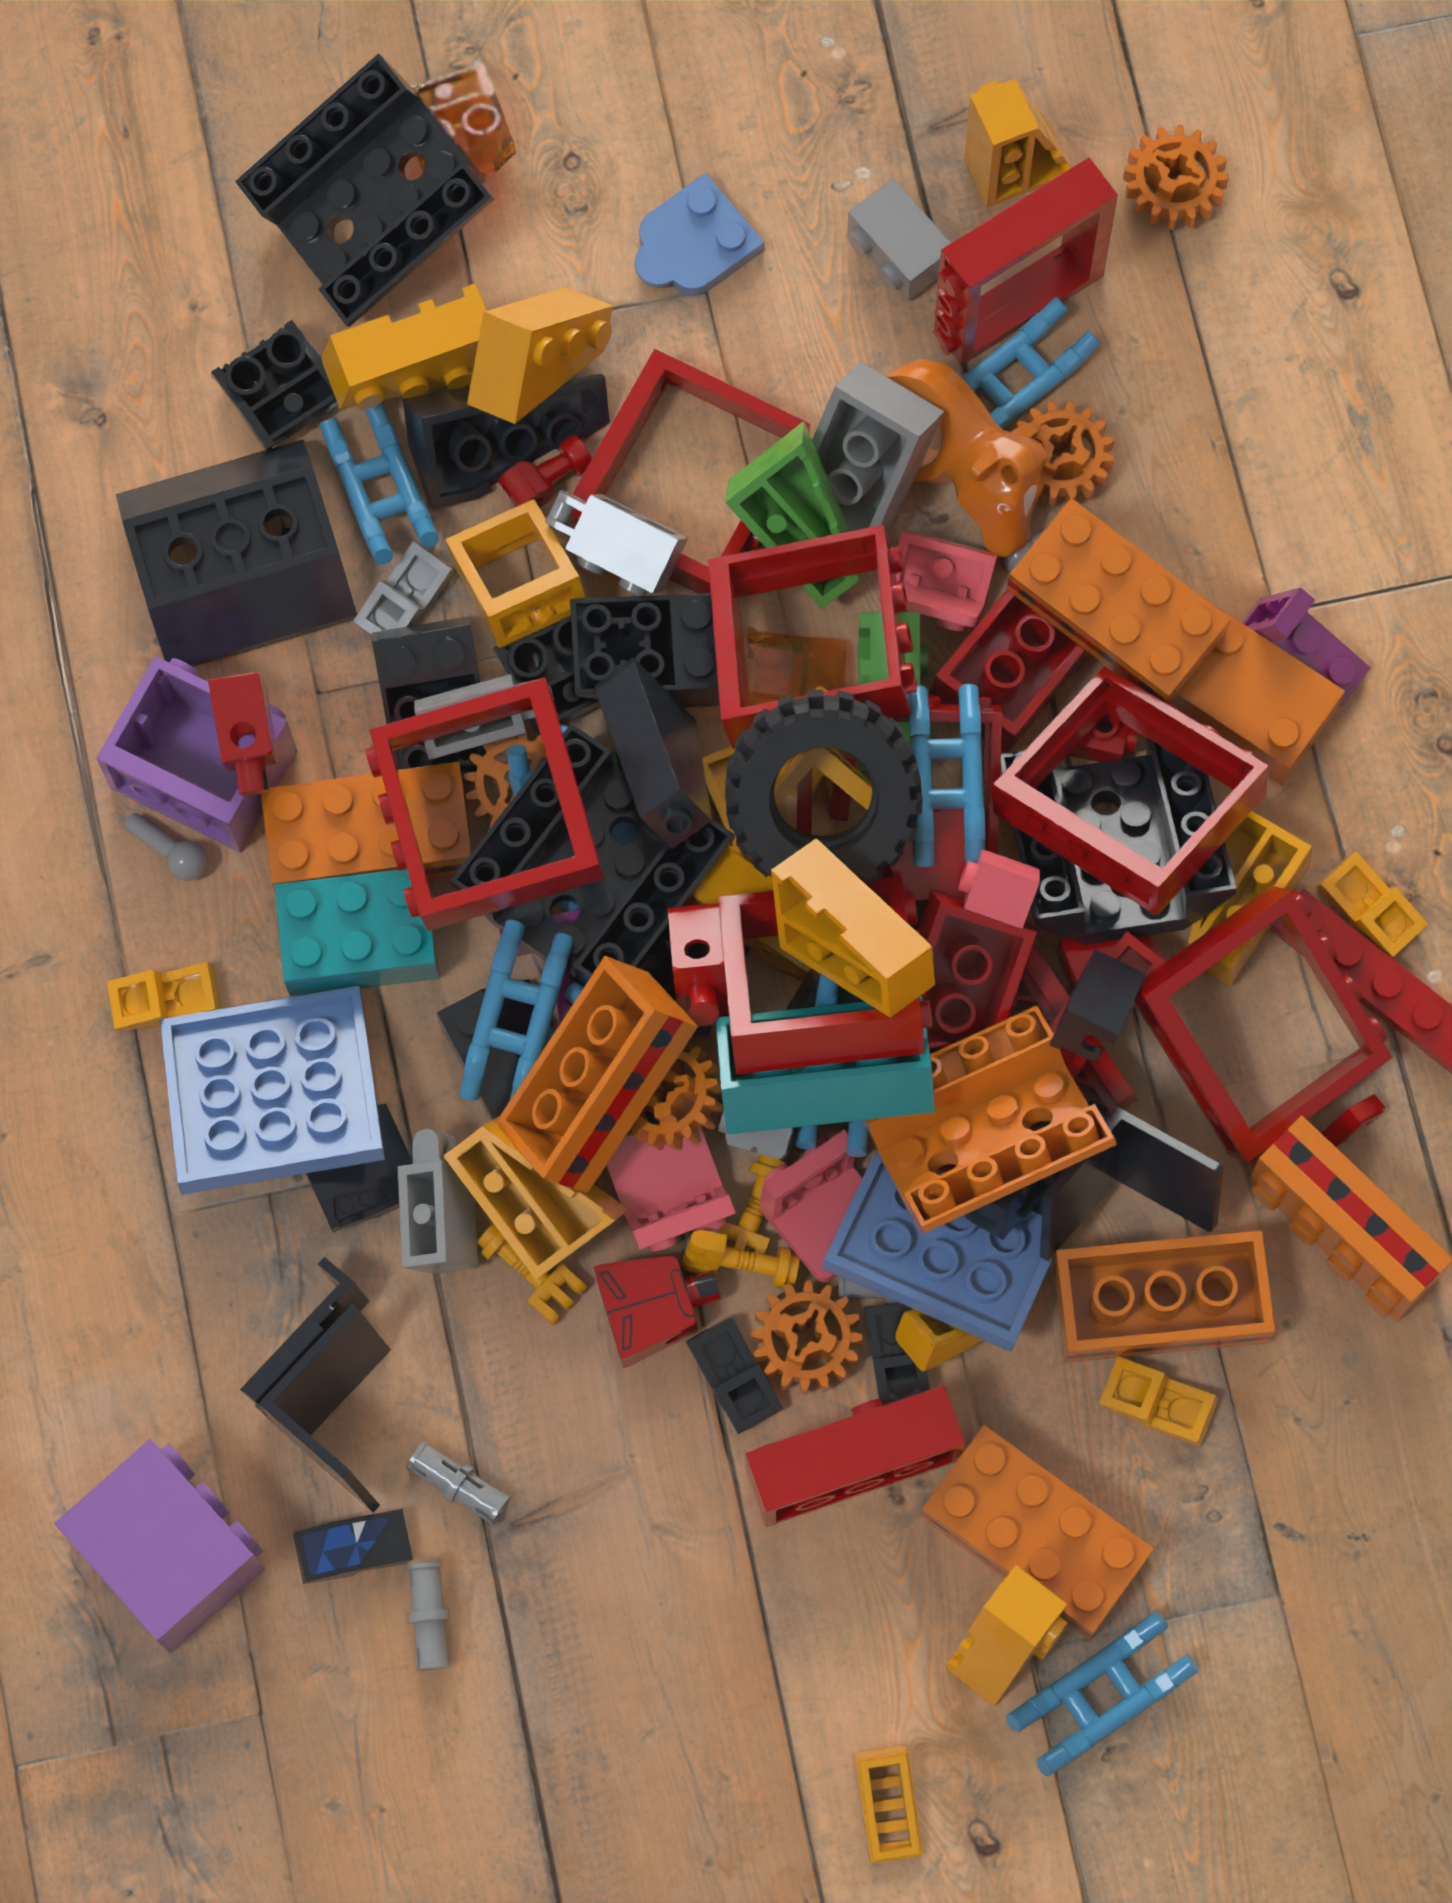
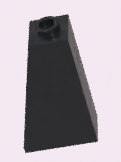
M633 657L596 684L595 691L639 816L673 849L712 821L697 722Z

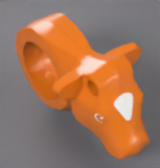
M923 359L907 362L886 375L887 378L944 411L939 423L942 431L941 449L937 451L928 448L914 482L940 485L954 483L959 504L980 527L984 545L989 552L998 554V557H1008L1022 550L1028 541L1031 540V515L1043 488L1042 469L1047 460V453L1042 444L1034 440L1041 430L1033 422L1024 424L1012 432L1002 430L994 422L970 386L951 367L943 363Z

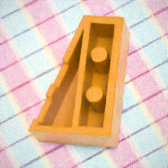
M474 283L463 287L464 297L435 307L433 299L419 303L418 307L421 313L392 323L388 314L330 335L321 359L339 408L345 409L357 406L359 409H368L390 398L402 396L404 399L423 395L428 390L447 386L449 389H456L470 384L483 313L487 311L477 284Z
M564 287L485 311L482 318L467 405L516 424L605 351V346L608 344L612 334L610 320L613 305Z
M814 839L771 870L779 944L782 950L890 1018L935 985L932 946L818 839Z

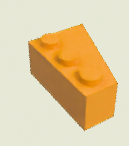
M1016 78L1004 83L999 81L987 83L981 86L975 94L970 95L964 160L986 208L1040 188L1071 168L1052 125Z
M1251 811L1225 840L1237 893L1192 924L1188 945L1271 886L1290 890L1293 893L1310 867L1312 846ZM1271 924L1205 972L1230 987Z
M730 845L684 906L719 903L718 897L773 891L772 874L765 877L754 868V860L749 855L744 856L739 847ZM779 935L744 939V944L750 947V954L800 982H803L811 967L780 948Z
M497 1116L476 1130L443 1157L535 1280H537L629 1209L594 1184L588 1194L544 1180L496 1124L499 1118Z
M1015 1565L983 1606L968 1630L970 1635L959 1644L956 1649L957 1652L949 1660L945 1669L995 1707L1031 1658L1035 1655L1040 1660H1043L1061 1637V1633L1068 1623L1061 1618L1067 1604L1019 1566Z

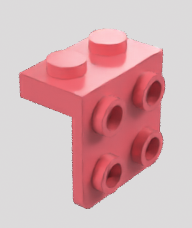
M903 529L898 546H900L903 557L904 572L897 573L896 578L897 583L903 582L908 600V612H920V614L937 618L936 624L938 626L953 631H965L966 626L975 627L984 611L998 554Z
M702 1128L698 1129L701 1142L696 1144L685 1137L683 1138V1147L680 1151L674 1150L667 1143L662 1151L648 1145V1141L642 1143L634 1138L631 1133H628L607 1163L606 1167L619 1202L629 1209L624 1213V1216L639 1250L648 1247L650 1252H656L669 1248L679 1241L678 1235L694 1229L711 1232L724 1226L727 1223L726 1217L736 1214L730 1196L721 1183Z
M845 1130L831 1139L827 1136L816 1141V1148L806 1150L804 1157L789 1166L785 1163L773 1169L764 1179L760 1212L814 1277L821 1282H828L838 1276L821 1267L862 1180L860 1174L853 1167L855 1157L846 1153L848 1133Z

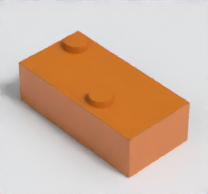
M1210 602L1231 618L1227 632L1171 703L1181 713L1199 724L1213 727L1222 738L1240 749L1252 751L1255 758L1269 765L1268 777L1284 786L1338 711L1345 690Z

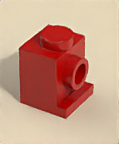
M1106 713L1097 724L1110 726L1113 729L1110 732L1102 733L1094 726L1067 755L1095 762L1122 761L1124 751L1134 753L1138 732Z

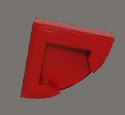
M844 758L856 768V759ZM833 783L831 801L829 803V815L834 820L848 821L852 797L835 783Z
M1373 1094L1348 1108L1321 1134L1337 1148L1348 1141V1138L1364 1124L1369 1125L1384 1112L1385 1106Z

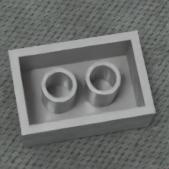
M861 361L835 385L812 441L850 531L884 525L887 532L895 524L944 411Z

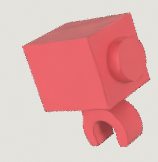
M981 849L977 863L967 861L959 882L958 890L965 892L964 909L1023 929L1040 883V869Z

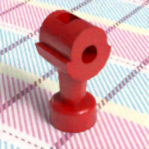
M572 435L561 442L559 445L560 455L537 466L526 461L515 463V466L508 469L500 477L498 483L515 507L535 499L537 505L541 508L554 496L555 489L552 487L554 483L570 471L576 476L584 474L592 457L579 437Z

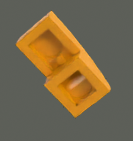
M1357 851L1349 854L1316 885L1318 890L1358 931L1391 958L1428 925L1427 921L1396 886L1389 888Z
M208 961L164 973H159L152 969L107 981L114 1029L117 1031L161 1026L160 1019L222 1009L215 967Z
M1117 1356L1099 1405L1150 1429L1201 1447L1219 1400L1214 1394L1169 1379L1164 1372Z

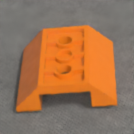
M1038 1006L1032 1007L930 1054L935 1112L863 1120L883 1165L919 1232L926 1233L1117 1145L1114 1136L1096 1105L1089 1106L1064 1063L1060 1048L1056 1049L1049 1045L1053 1032ZM1040 1121L1051 1122L1048 1126L1037 1131L1029 1129L1033 1124ZM944 1165H957L954 1169L941 1175L935 1173L938 1168Z

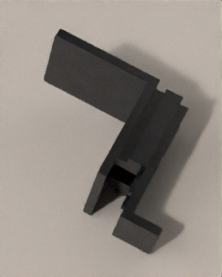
M1092 1099L1088 1105H1096L1114 1136L1117 1145L965 1214L967 1220L1004 1240L1021 1219L1027 1220L1035 1211V1213L1042 1216L1040 1257L1049 1261L1056 1253V1250L1063 1245L1114 1183L1119 1181L1207 1232H1212L1218 1224L1223 1166L1119 1107L1110 1116L1109 1108Z
M323 1257L317 1265L336 1288L240 1390L255 1403V1407L281 1432H284L296 1446L374 1513L380 1504L355 1475L311 1435L391 1349L360 1312L370 1301L352 1279L326 1257Z

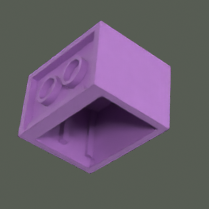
M155 656L96 759L110 789L241 853L263 814L261 794L240 796L236 771H227L221 761L208 682L197 677L198 672L192 666L179 659L172 658L169 663ZM269 704L278 763L268 765L266 769L269 787H276L281 782L294 759L297 749L288 722L285 720L286 715L275 706ZM254 735L243 736L239 740V747L246 748L252 745L255 741Z
M150 1438L54 1524L156 1641L169 1653H172L265 1569L256 1558L263 1550L237 1520L230 1527L222 1520L229 1514L227 1509L204 1482L200 1483L196 1488L190 1484L189 1480L195 1476V1473L169 1443L160 1450Z

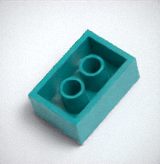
M407 869L274 884L283 979L290 997L359 985L360 988L439 979L434 930L427 931L420 916L412 918L406 903L403 889L412 887Z

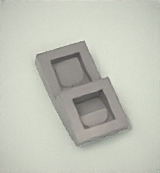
M413 541L386 582L379 581L353 621L370 634L372 632L414 626L435 602L457 570L418 542Z

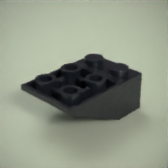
M711 593L570 599L575 696L598 699L595 685L634 657L683 707L720 706Z
M469 616L372 632V645L386 724L416 716L414 703L416 700L480 683ZM424 742L394 750L393 754L398 770L459 762L462 775H464V773L477 771V766L469 760L470 755L477 754L483 757L486 751L483 745L429 760Z

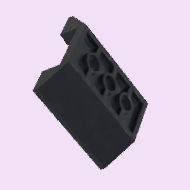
M379 53L235 181L260 215L277 225L322 283L318 290L348 327L353 325L495 199L481 171L436 114ZM422 156L425 160L423 174L415 180H407L405 175L407 162L413 157ZM342 220H351L354 228L351 238L345 243L337 244L333 234L336 225Z
M303 439L271 448L268 451L264 450L116 494L124 530L165 661L170 663L172 658H176L194 667L346 622L357 616L338 547ZM276 516H285L293 522V525L286 535L280 537L272 536L265 530L270 519ZM181 544H190L197 548V555L192 562L180 565L170 559L175 547Z
M570 723L563 735L605 879L485 914L484 916L502 931L507 920H515L525 926V930L520 944L544 961H546L555 934L564 933L574 939L565 975L585 986L604 956L638 968L669 926L667 908L683 907L735 839V834L712 819L710 823L672 849L640 818L624 771L613 764L612 751ZM547 756L544 757L450 880V883L458 891L575 856ZM627 822L635 825L639 830L638 838L628 845L616 843L611 838V831L617 824ZM562 901L575 903L580 909L578 917L568 924L556 922L551 917V911L557 903Z
M1147 737L1145 756L1125 758L1122 761L1112 760L1053 769L1036 788L1037 791L1161 868L1170 861L1217 809L1208 774ZM1024 751L1001 754V775ZM1102 802H1109L1116 805L1119 810L1111 815H1101L1095 812L1093 807ZM1013 826L1021 863L1040 869V883L1031 904L1034 925L1083 945L1120 940L1127 931L1134 937L1185 930L1237 893L1225 841L1156 916L1128 897L1117 896L1112 892V887Z

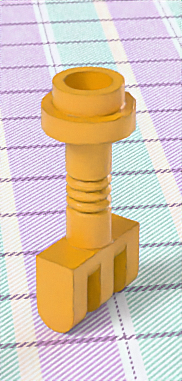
M761 1154L757 1162H751L748 1171L757 1177L738 1226L727 1222L718 1231L720 1234L727 1235L726 1245L727 1241L730 1240L736 1243L734 1248L740 1251H746L748 1247L754 1249L755 1254L767 1253L771 1239L757 1234L762 1217L764 1216L760 1212L763 1182L773 1169L781 1164H785V1162Z
M494 1224L477 1241V1244L483 1248L481 1254L489 1260L497 1254L514 1270H517L522 1277H525V1280L536 1289L526 1303L551 1325H554L560 1317L553 1308L546 1304L550 1298L565 1310H568L574 1303L560 1287L566 1283L572 1291L579 1295L587 1289V1286L563 1263L551 1275L546 1272L535 1280Z
M696 1230L692 1233L681 1260L685 1270L699 1274L713 1270L715 1276L719 1266L772 1276L771 1286L783 1289L784 1285L788 1283L794 1286L800 1258L797 1255H792L790 1249L779 1247L776 1256L761 1253L755 1254L754 1252L750 1253L744 1250L740 1251L736 1248L726 1247L727 1235Z

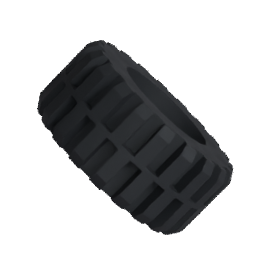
M823 689L807 690L808 696L794 699L792 694L778 700V706L768 711L764 708L753 718V725L748 731L743 729L735 742V751L729 757L725 785L726 815L729 827L735 833L736 844L744 856L749 855L754 860V868L767 877L771 874L773 868L814 839H818L860 880L865 879L868 884H871L882 877V868L887 864L894 867L904 856L903 847L906 842L913 841L918 829L917 818L918 814H922L923 804L922 782L916 755L910 741L907 742L902 728L892 717L889 719L881 713L880 707L869 700H866L864 703L854 700L852 693L838 690L836 696L823 695ZM820 747L836 748L854 755L866 768L872 783V798L864 817L854 826L843 832L825 836L807 834L789 825L781 816L774 797L776 779L784 764L803 751Z

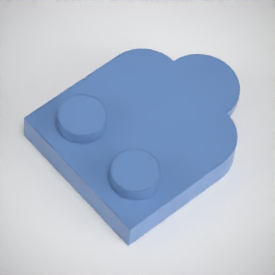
M704 173L643 218L639 228L641 248L635 257V270L638 277L649 286L662 288L671 284L678 292L684 295L698 296L709 291L764 251V241L711 178Z

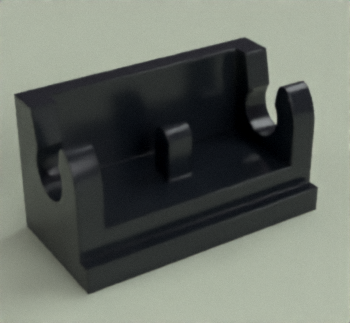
M1094 949L1076 982L1049 1045L1056 1049L1061 1046L1085 1059L1099 1060L1103 1051L1097 1046L1088 1044L1084 1036L1091 1035L1101 1042L1111 1045L1115 1044L1145 977V973Z

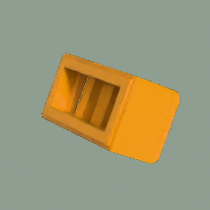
M915 1309L903 1313L895 1334L898 1344L921 1371L934 1368L983 1341L981 1338ZM939 1324L946 1333H943L937 1325Z
M904 1745L853 1753L870 1863L874 1864L923 1856L907 1748ZM891 1765L897 1766L898 1774L872 1778L869 1776V1769ZM900 1787L901 1796L873 1800L872 1791ZM904 1808L905 1817L876 1822L875 1813ZM907 1830L909 1839L879 1844L878 1834Z

